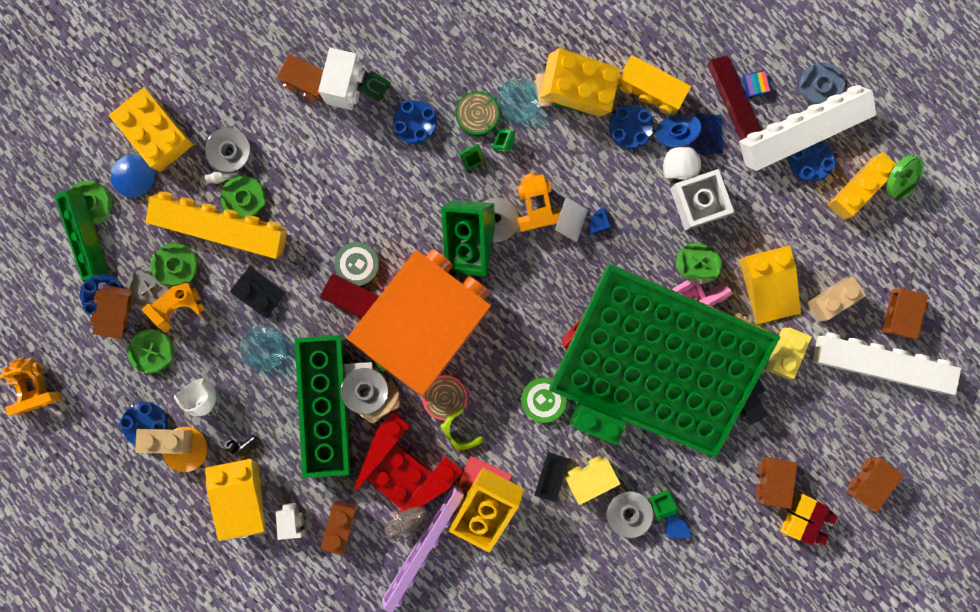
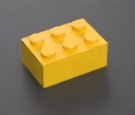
M558 48L548 56L540 98L601 117L612 112L620 68Z
M145 87L108 115L147 164L158 172L164 170L194 145L158 99Z
M482 467L465 496L461 507L455 513L448 532L490 553L518 509L524 488Z

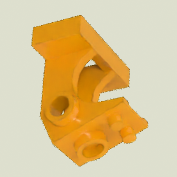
M530 173L525 175L521 179L520 186H517L520 200L525 199L527 216L517 218L520 231L557 223L561 208L551 210L548 193L551 192L549 179L545 180L543 174ZM542 195L544 207L532 209L530 197Z
M189 283L172 287L152 305L148 303L141 309L164 333L172 328L170 317L173 311L179 307L192 309L200 318L203 317L201 312L205 311L202 303H197L201 299L196 287L192 289Z
M23 357L9 363L10 367L2 368L4 372L0 375V379L5 378L9 385L14 384L18 395L16 404L5 407L7 416L20 415L62 400L59 391L47 392L42 377V365L36 362L34 357L26 360ZM28 378L32 379L35 390L28 392L25 379Z

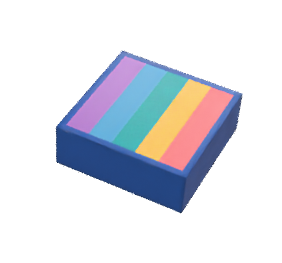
M766 70L746 74L742 77L747 99L771 92Z

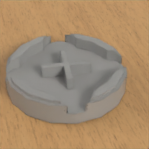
M143 267L136 273H133L126 284V289L133 290L131 303L139 310L148 303L152 305L171 289L158 283L152 274L151 267Z

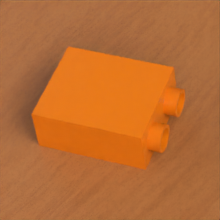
M431 249L427 256H424L418 250L414 251L346 338L351 344L422 397L430 390L488 313L491 306L485 301L490 292L481 283L469 276L463 284L448 274L453 264L433 249Z

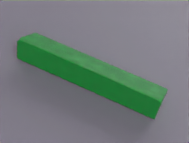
M70 189L55 195L54 198L82 281L85 282L94 275H108L109 270L82 189Z

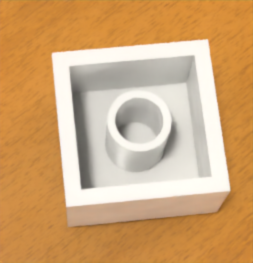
M329 47L318 90L326 104L352 110L353 105L358 103L359 91L357 89L359 83H363L365 70H363L357 54Z
M719 169L676 183L670 188L685 231L727 217L734 212Z

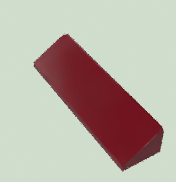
M728 55L710 60L707 67L740 141L747 138V135L753 132H760L761 128Z
M332 274L329 277L320 295L321 299L360 318L364 317L379 297L336 274Z

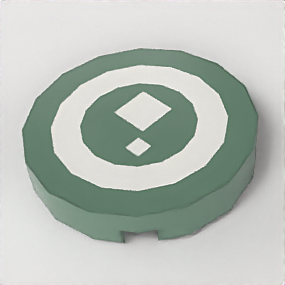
M351 242L344 245L338 251L334 264L338 276L358 286H363L373 281L378 274L380 266L377 253L371 246L363 242Z

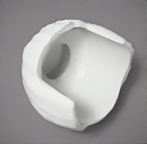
M688 145L670 149L663 163L664 177L669 179H691L698 176L701 169L700 156L695 149Z
M202 378L189 383L182 391L174 395V399L185 413L192 416H203L213 409L216 403V391L208 380Z

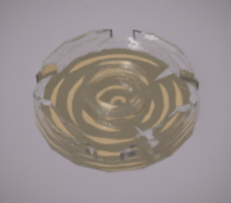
M423 507L410 508L393 517L386 524L384 532L389 540L391 538L393 541L405 540L414 536L417 533L416 529L420 526L422 529L425 528L430 516Z

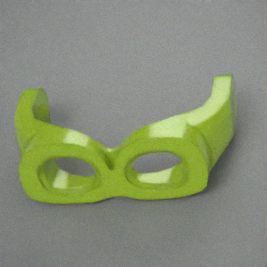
M462 407L450 413L444 423L440 425L458 453L462 450L473 448L484 440L480 436L471 442H462L451 435V422L464 411Z

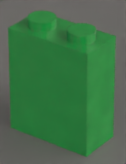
M578 402L569 421L573 428L618 445L626 426L624 421Z

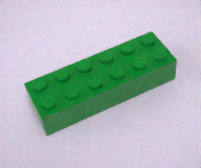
M345 336L294 338L302 478L350 475L353 472L350 409L344 404L341 396V386L345 379L344 364H347Z

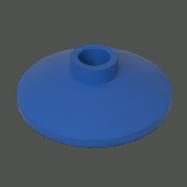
M689 114L673 115L658 125L656 138L662 145L667 147L685 146L693 142L700 135L701 123L696 117Z

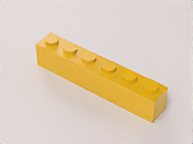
M159 192V194L149 197L146 223L274 259H277L284 252L288 229L281 227L280 223L272 221L265 223L259 221L260 218L250 215L246 217L240 216L234 210H218L212 204L194 203L195 200L190 198L178 199L169 192Z

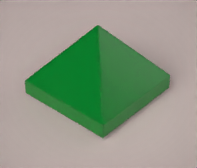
M499 129L492 150L504 152L511 150L515 144L516 131Z
M479 144L458 153L466 172L486 162Z

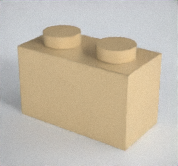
M854 276L842 279L806 303L818 321H827L865 297L866 294Z
M137 429L135 453H191L193 430Z

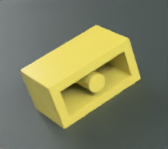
M782 328L779 334L780 339L770 356L765 370L785 379H795L811 336L793 328Z
M597 456L588 461V466L582 469L578 466L568 471L569 475L565 479L579 505L620 485L606 457L601 458V456Z

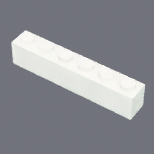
M860 85L852 86L840 95L830 96L827 101L821 104L811 105L806 111L792 114L780 123H772L765 130L747 135V138L739 141L745 166L758 171L876 116L872 90Z
M826 333V336H818L812 363L941 394L956 395L961 368L952 366L953 362L938 359L937 362L930 361V356L915 354V357L907 355L908 351L893 349L892 352L885 350L884 345L871 343L870 346L863 345V340L849 338L846 341L840 339L841 335Z

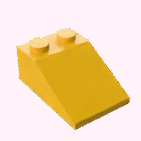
M790 245L739 259L756 324L801 313L797 269Z
M252 459L205 468L207 494L218 541L264 533L265 523L259 464Z

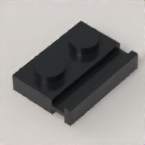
M248 266L246 272L241 275L229 291L266 319L286 294L284 290L251 266Z

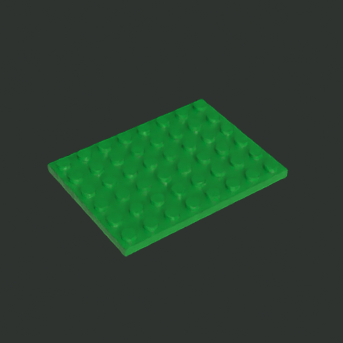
M608 263L549 386V391L716 458L774 351L780 336Z

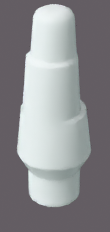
M239 171L213 172L205 175L206 184H219L240 176Z

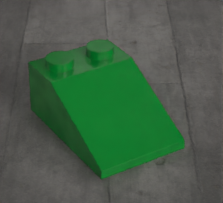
M453 200L443 205L441 212L444 257L453 264L449 272L487 276L495 229L494 203Z

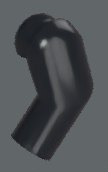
M254 434L245 442L230 439L225 442L224 449L231 455L245 456L260 444V440Z

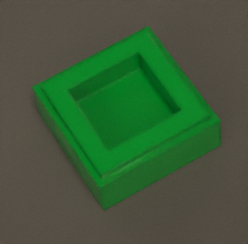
M669 489L648 498L657 521L679 512Z

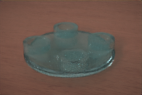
M518 78L502 84L498 93L497 104L500 113L506 119L521 123L529 121L538 113L541 106L536 93V84L533 81Z
M258 326L250 329L241 341L240 353L242 361L254 370L268 371L274 369L282 362L286 353V343L283 336L276 329L268 326Z

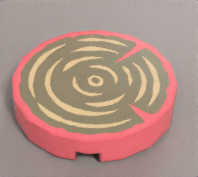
M440 375L423 397V405L426 411L432 417L439 420H446L449 414L457 408L462 407L464 410L467 404V391L464 384L450 375Z

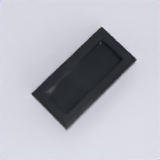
M547 452L534 496L556 503L570 460L569 458Z

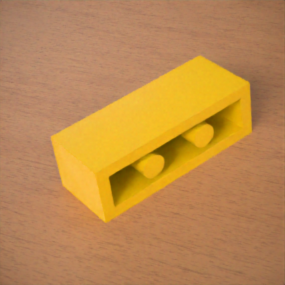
M633 55L630 56L617 83L622 92L626 94L633 93L639 96L641 102L648 105L652 103L658 106L659 111L666 115H675L691 88L690 85Z
M884 152L872 157L827 206L842 220L853 217L885 184L896 163Z

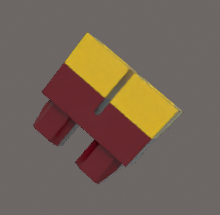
M797 492L792 502V507L789 510L809 519V522L788 512L780 531L809 545L825 546L829 535L820 531L824 522L833 526L838 516L829 510L830 507Z

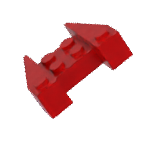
M394 410L377 429L354 489L358 490L368 480L401 508L396 514L397 516L407 510L419 508L447 491L461 475L464 468L446 454L435 469L431 471L398 443L412 424Z

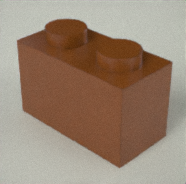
M288 54L277 76L278 80L282 83L281 87L291 93H294L295 90L302 93L301 96L310 102H314V100L322 102L323 98L318 90L324 70Z
M104 285L99 291H96L94 297V304L97 305L96 313L93 312L90 320V326H94L92 334L116 339L123 338L127 330L133 290Z
M904 288L892 289L881 333L906 340L918 339L923 330V315L928 309V295Z
M763 456V461H760L758 466V473L761 475L760 484H757L755 488L757 501L763 505L791 509L797 462Z
M872 456L864 461L861 466L862 471L858 477H854L849 482V489L846 493L868 510L878 513L904 475L883 459Z
M340 500L333 503L320 550L344 555L348 549L359 509L358 505Z

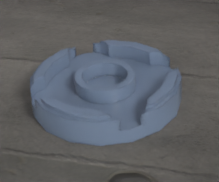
M821 62L820 64L811 65L802 74L799 81V89L803 99L810 105L821 104L827 101L830 96L844 93L845 82L841 70L833 64Z

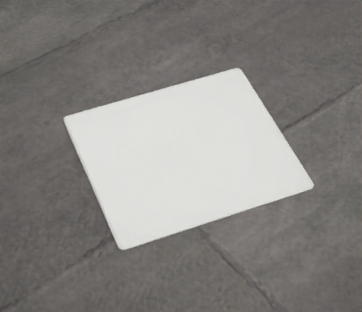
M566 197L555 230L577 242L588 210Z

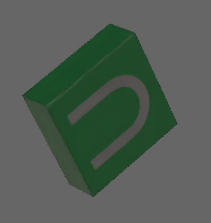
M371 71L361 86L360 91L380 103L391 82Z

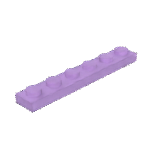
M453 483L382 598L383 610L393 612L396 607L401 605L404 593L408 587L410 588L414 584L419 568L425 566L430 550L434 549L439 543L441 532L450 525L455 509L461 507L464 501L461 487Z

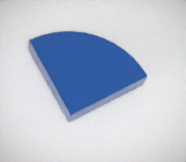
M603 207L596 211L589 222L590 236L611 229L605 208Z
M675 515L666 518L667 538H691L689 528L682 519Z

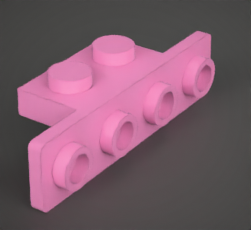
M689 280L672 289L709 306L721 303L733 294L731 289L722 283L704 293L699 283Z

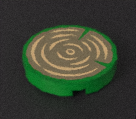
M475 91L464 95L459 100L456 107V121L466 134L484 136L496 128L499 120V106L490 94Z

